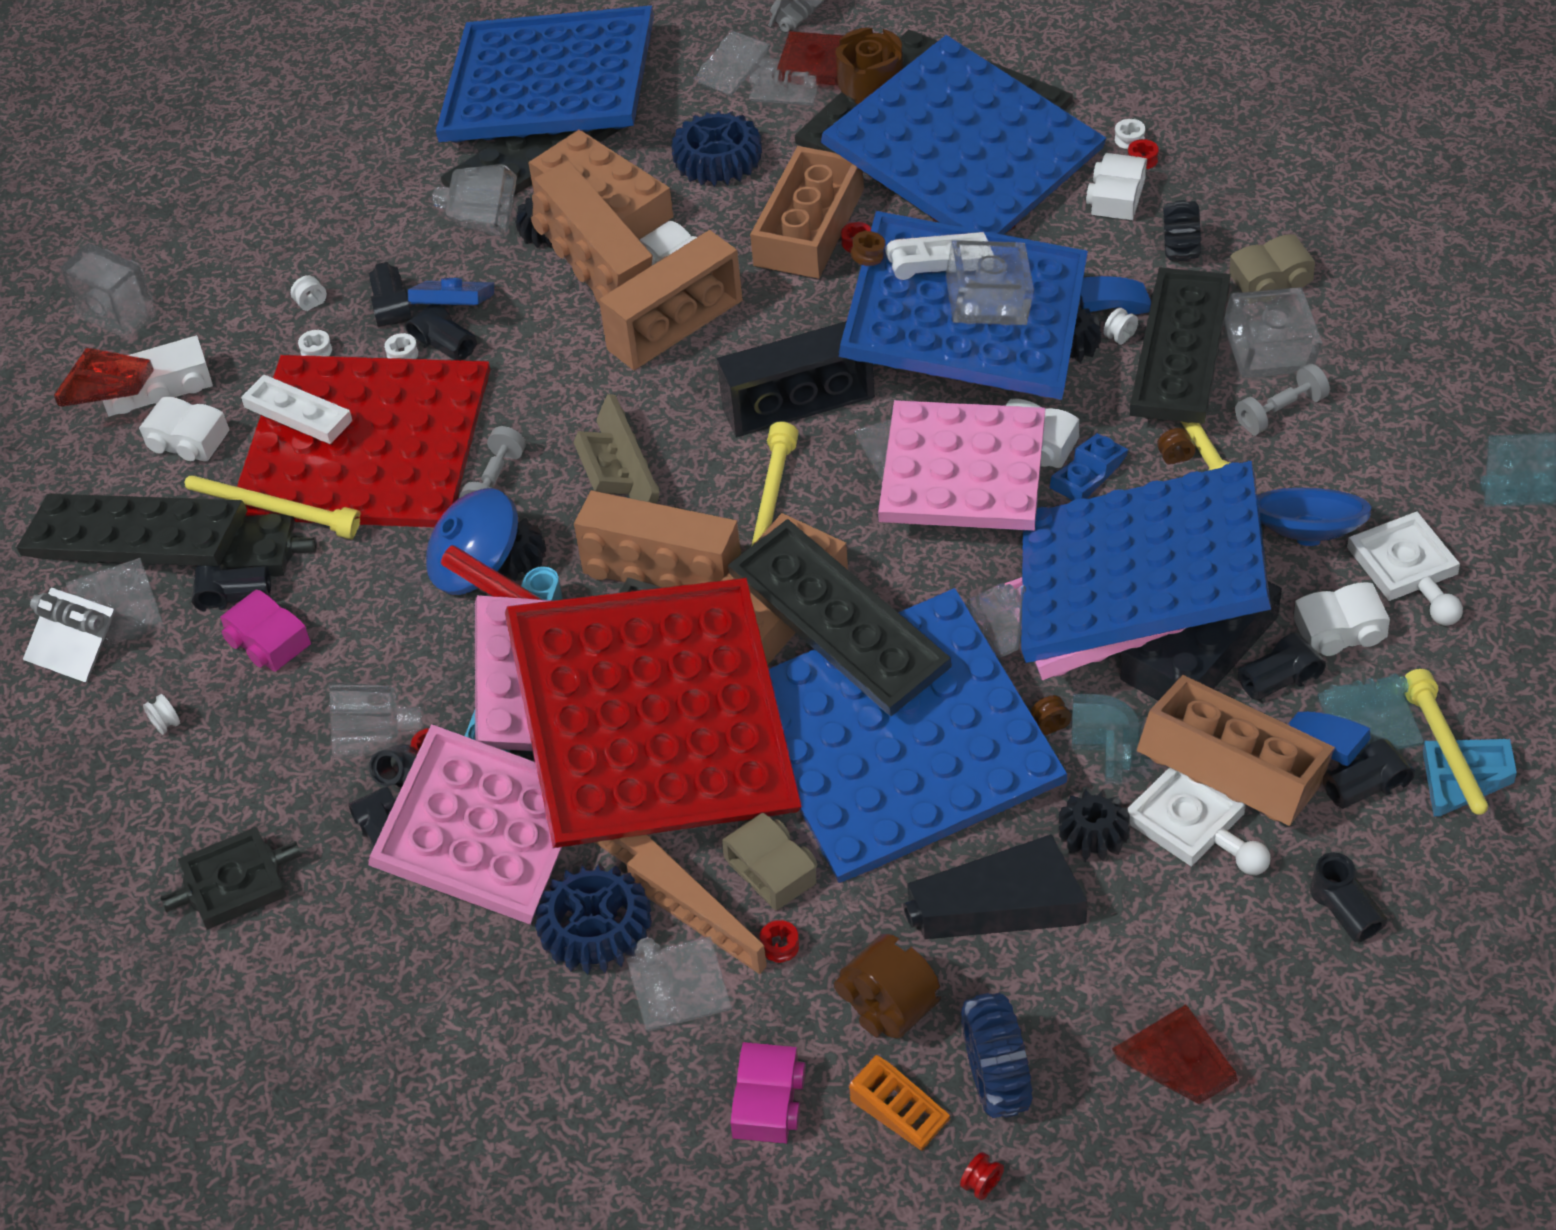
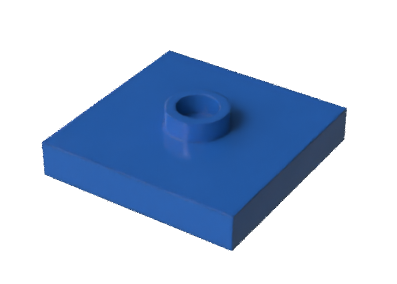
M453 277L441 278V281H425L408 289V302L412 304L478 305L494 295V282H462V278Z

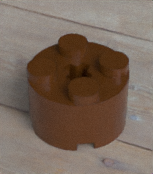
M868 27L855 29L842 36L839 40L840 45L838 48L836 47L838 87L846 96L853 98L857 105L903 69L902 42L896 34L883 29V34L873 33V29Z
M880 934L841 969L839 978L833 984L838 995L845 1001L850 1002L858 1014L861 1015L859 1017L860 1025L876 1038L882 1033L891 1038L903 1037L941 1000V996H935V992L940 988L939 981L927 961L914 948L910 947L907 951H904L895 945L899 938L891 934Z

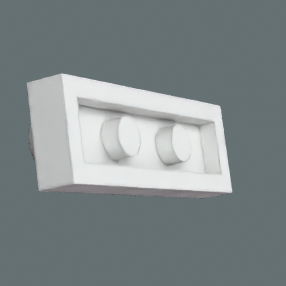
M263 375L241 397L244 408L328 444H331L352 422L350 410L267 375Z

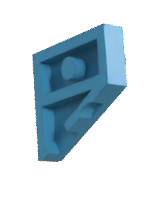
M1510 739L1456 740L1484 796L1515 782L1517 771ZM1424 741L1423 756L1433 816H1442L1468 803L1438 742Z

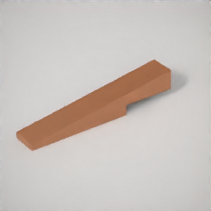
M648 835L594 842L627 864L628 873H631L632 877L635 878V883H641L647 898L758 974H761L767 967L764 945Z

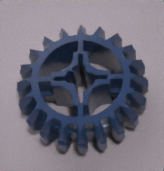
M720 110L716 114L706 112L705 116L702 117L693 115L692 122L684 121L682 128L676 129V135L672 138L673 143L671 145L673 162L680 171V175H686L689 182L698 179L701 186L707 180L711 181L714 187L718 181L724 180L726 185H729L731 178L741 182L743 174L751 175L752 169L758 168V162L762 154L761 135L758 129L754 127L753 121H746L744 115L735 117L733 111L728 114H722Z
M600 862L595 870L588 871L582 864L580 873L573 875L565 870L564 881L552 879L551 891L543 892L540 900L541 904L537 906L535 912L537 924L535 925L537 936L540 937L542 948L546 953H551L552 959L556 964L565 961L566 967L572 972L581 963L582 969L587 975L592 969V964H599L600 969L606 973L608 968L607 962L614 960L616 964L622 967L624 962L623 953L636 957L638 952L637 945H646L648 938L646 931H650L652 926L650 900L647 899L644 887H642L641 883H635V878L632 877L631 873L621 875V871L617 866L605 872ZM623 906L627 911L623 920L618 924L614 918L617 916V910ZM569 910L573 915L569 918L570 923L563 929L560 924L564 915Z
M985 993L976 995L973 999L965 1000L961 1011L965 1049L984 1111L992 1118H1008L1017 1116L1020 1112L1028 1111L1033 1099L1031 1094L1033 1091L1030 1081L1031 1075L1028 1067L1029 1062L1021 1036V1029L1018 1026L1017 1016L1014 1014L1009 999L1001 993Z

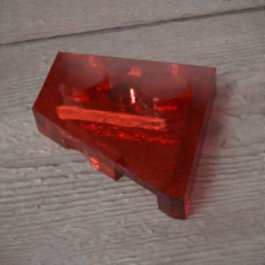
M86 347L54 394V398L58 406L64 407L138 395L154 371L150 359Z
M1186 1004L1112 1048L1114 1056L1120 1062L1197 1104H1201L1238 1081L1235 1070Z

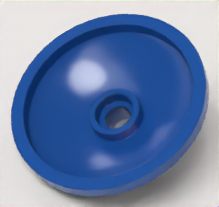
M484 488L464 495L444 512L432 531L426 552L427 573L433 585L451 595L466 594L478 588L442 566V556L451 545H455L495 571L499 570L508 557L517 534L518 514L511 498L497 489Z
M1284 488L1267 491L1258 495L1261 524L1281 536L1296 539L1298 544L1305 546L1319 545L1321 541L1336 539L1360 528L1371 516V506L1366 500L1356 495L1336 490Z

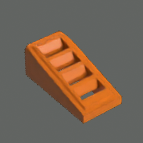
M875 1055L849 1085L851 1102L921 1151L950 1120V1115L879 1055ZM881 1081L880 1086L872 1092L873 1088ZM893 1090L896 1091L898 1094L888 1105L885 1104L883 1101ZM909 1101L912 1102L914 1105L901 1118L898 1115L899 1112L908 1104ZM925 1111L930 1116L916 1131L912 1125Z

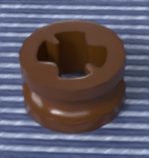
M872 231L857 233L853 238L851 257L855 262L864 266H874L881 263L884 258L885 239L880 234Z
M1183 428L1170 429L1162 434L1157 441V447L1160 453H1162V458L1168 465L1189 461L1195 453L1196 447L1188 431Z
M1057 695L1042 698L1030 711L1043 735L1066 728L1072 719L1071 712L1065 707L1062 698Z

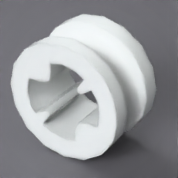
M1124 119L1118 122L1115 126V143L1121 148L1128 149V146L1133 141L1145 139V125L1136 119Z
M310 275L303 276L294 282L290 292L292 299L305 311L324 303L327 295L326 289L314 276Z
M1117 308L1111 313L1105 323L1104 335L1110 339L1114 337L1115 342L1122 345L1134 335L1138 326L1137 316L1128 314L1123 308Z
M307 331L298 340L302 356H330L332 352L330 338L325 331Z
M399 333L391 336L385 342L384 348L387 358L417 359L419 352L416 340L410 334ZM400 348H404V351L398 352Z
M162 694L156 697L155 703L147 702L143 704L149 720L162 735L167 732L169 725L176 727L180 724L179 717L174 708Z

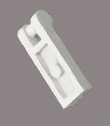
M984 232L897 239L889 242L885 248L888 260L893 263L892 269L894 274L900 280L909 279L915 273L991 267L994 260V253Z

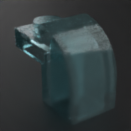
M1073 694L1072 750H1105V784H1122V770H1131V751H1136L1139 744L1140 724L1137 715L1129 705L1112 696Z

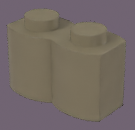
M1288 234L1276 237L1264 245L1244 247L1230 255L1229 274H1231L1232 279L1248 301L1258 298L1265 300L1273 297L1280 291L1292 288L1300 289L1314 280L1315 261L1297 236Z
M761 813L722 839L723 855L728 864L746 882L750 883L752 888L777 911L816 884L817 861L808 848L805 846L799 847L790 840V834L780 820L776 819L773 821L769 816Z

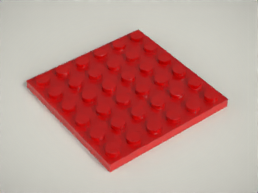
M280 355L273 376L274 379L350 410L352 422L331 444H328L260 415L237 487L332 512L335 509L342 510L343 507L359 510L361 515L360 517L356 516L355 519L360 518V525L434 528L444 512L458 498L491 370L489 361ZM245 505L248 510L246 515L280 514ZM293 517L295 522L315 523Z
M747 578L507 606L505 617L553 848L754 819L761 813L770 817L797 813L802 806Z

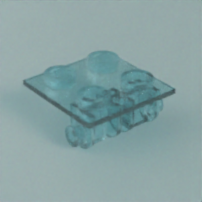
M1556 433L1488 436L1486 475L1480 478L1481 491H1485V507L1556 504Z
M1394 673L1390 674V677L1377 679V683L1374 682L1373 678H1367L1365 685L1360 680L1354 681V684L1330 685L1329 690L1317 694L1325 714L1342 717L1370 728L1371 739L1356 757H1360L1365 748L1380 739L1390 740L1397 750L1424 745L1422 735L1403 694L1408 692V682L1405 676L1398 677Z

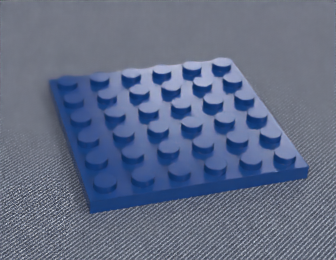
M652 5L466 22L436 128L438 141L458 143L472 139L492 140L497 137L507 136L525 137L531 134L543 133L554 135L567 131L581 130L589 132L594 129H622L627 126H634L654 20Z
M948 35L937 41L825 130L821 138V143L938 222L1002 235L1008 232L1104 148L1106 137Z
M876 211L871 231L883 236L886 245L897 239L984 232L994 253L993 266L915 273L909 279L900 280L895 276L892 269L893 263L888 260L884 249V258L881 263L874 266L861 265L840 344L839 357L1062 400L1088 251Z
M1252 461L1243 463L1233 462L1214 470L1190 472L1183 477L1167 481H1152L1145 486L1128 490L1118 489L1106 495L1090 499L1079 498L1060 506L1037 508L1035 531L1023 530L1021 651L1026 663L1271 610L1256 477Z
M955 588L898 612L951 658L952 667L893 716L888 715L815 649L769 669L802 806L800 812L838 883L878 868L1067 782L1065 769Z

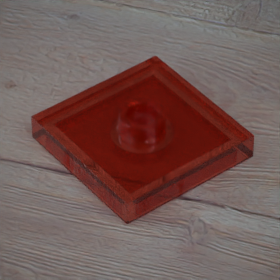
M789 31L776 70L777 81L838 86L836 47L838 48L840 45L839 40L844 35Z

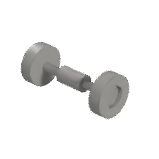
M1308 364L1297 371L1296 375L1299 387L1285 389L1269 398L1264 406L1252 397H1247L1238 402L1235 406L1238 422L1253 436L1260 434L1268 428L1266 413L1270 410L1276 412L1295 402L1298 399V395L1303 392L1314 402L1327 397L1330 392V386L1326 375L1315 364Z
M499 426L492 430L487 440V445L496 456L491 457L481 477L483 483L469 482L465 484L459 499L468 493L490 488V485H494L504 466V457L519 459L526 447V442L519 432L505 426Z

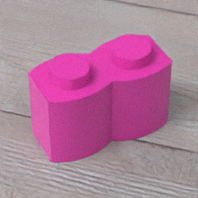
M260 590L253 591L220 616L224 627L221 631L224 639L234 649L240 646L243 647L250 660L259 668L266 665L269 669L276 672L311 645L305 625L291 612L280 608L273 599Z
M743 1042L731 1113L732 1139L787 1144L789 1130H798L800 1102H793L795 1089H803L806 1064L805 1062L798 1061L797 1047Z

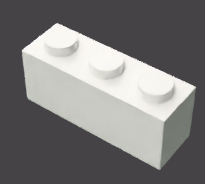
M197 335L92 365L108 417L116 414H125L133 409L153 403L157 404L162 397H177L188 393H197L202 389L213 386Z

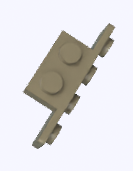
M607 394L597 417V424L601 433L578 431L573 442L590 483L596 492L629 494L630 499L656 504L659 499V487L651 475L647 460L641 453L636 442V436L632 433L625 417V412L621 408L616 395Z

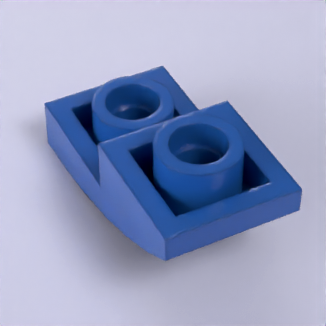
M1113 276L1083 278L1079 300L1081 309L1089 308L1090 312L1111 308L1115 310L1123 308L1128 314L1134 315L1150 312L1151 300L1144 283Z
M1097 433L1076 448L1074 460L1051 476L1049 488L1071 500L1087 499L1120 466L1127 456L1128 449L1115 443L1112 439Z
M1297 712L1287 724L1335 747L1331 759L1346 766L1351 764L1371 739L1369 727L1325 713Z

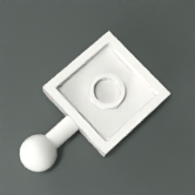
M1418 512L1348 538V550L1388 601L1420 589L1431 603L1430 614L1436 623L1450 626L1460 620L1463 613L1461 601L1452 594H1444L1436 584L1458 575L1460 563Z
M1172 768L1166 770L1128 807L1130 814L1129 825L1191 867L1215 843L1236 857L1237 866L1245 874H1262L1270 865V852L1264 844L1258 841H1248L1245 843L1228 831L1244 815V803L1235 802L1225 794L1205 784L1196 783L1188 776Z

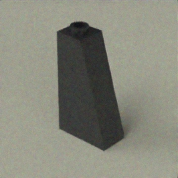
M1052 834L907 884L908 902L903 903L911 928L918 926L924 939L1079 926L1087 922V899Z

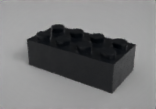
M847 321L717 358L722 409L736 438L768 429L776 422L788 423L875 398L873 363L858 362L839 357L840 344Z
M1268 581L1271 610L1188 627L1179 633L1168 634L1151 640L1141 647L1122 651L1120 680L1157 701L1163 697L1182 675L1214 689L1279 617L1282 588Z

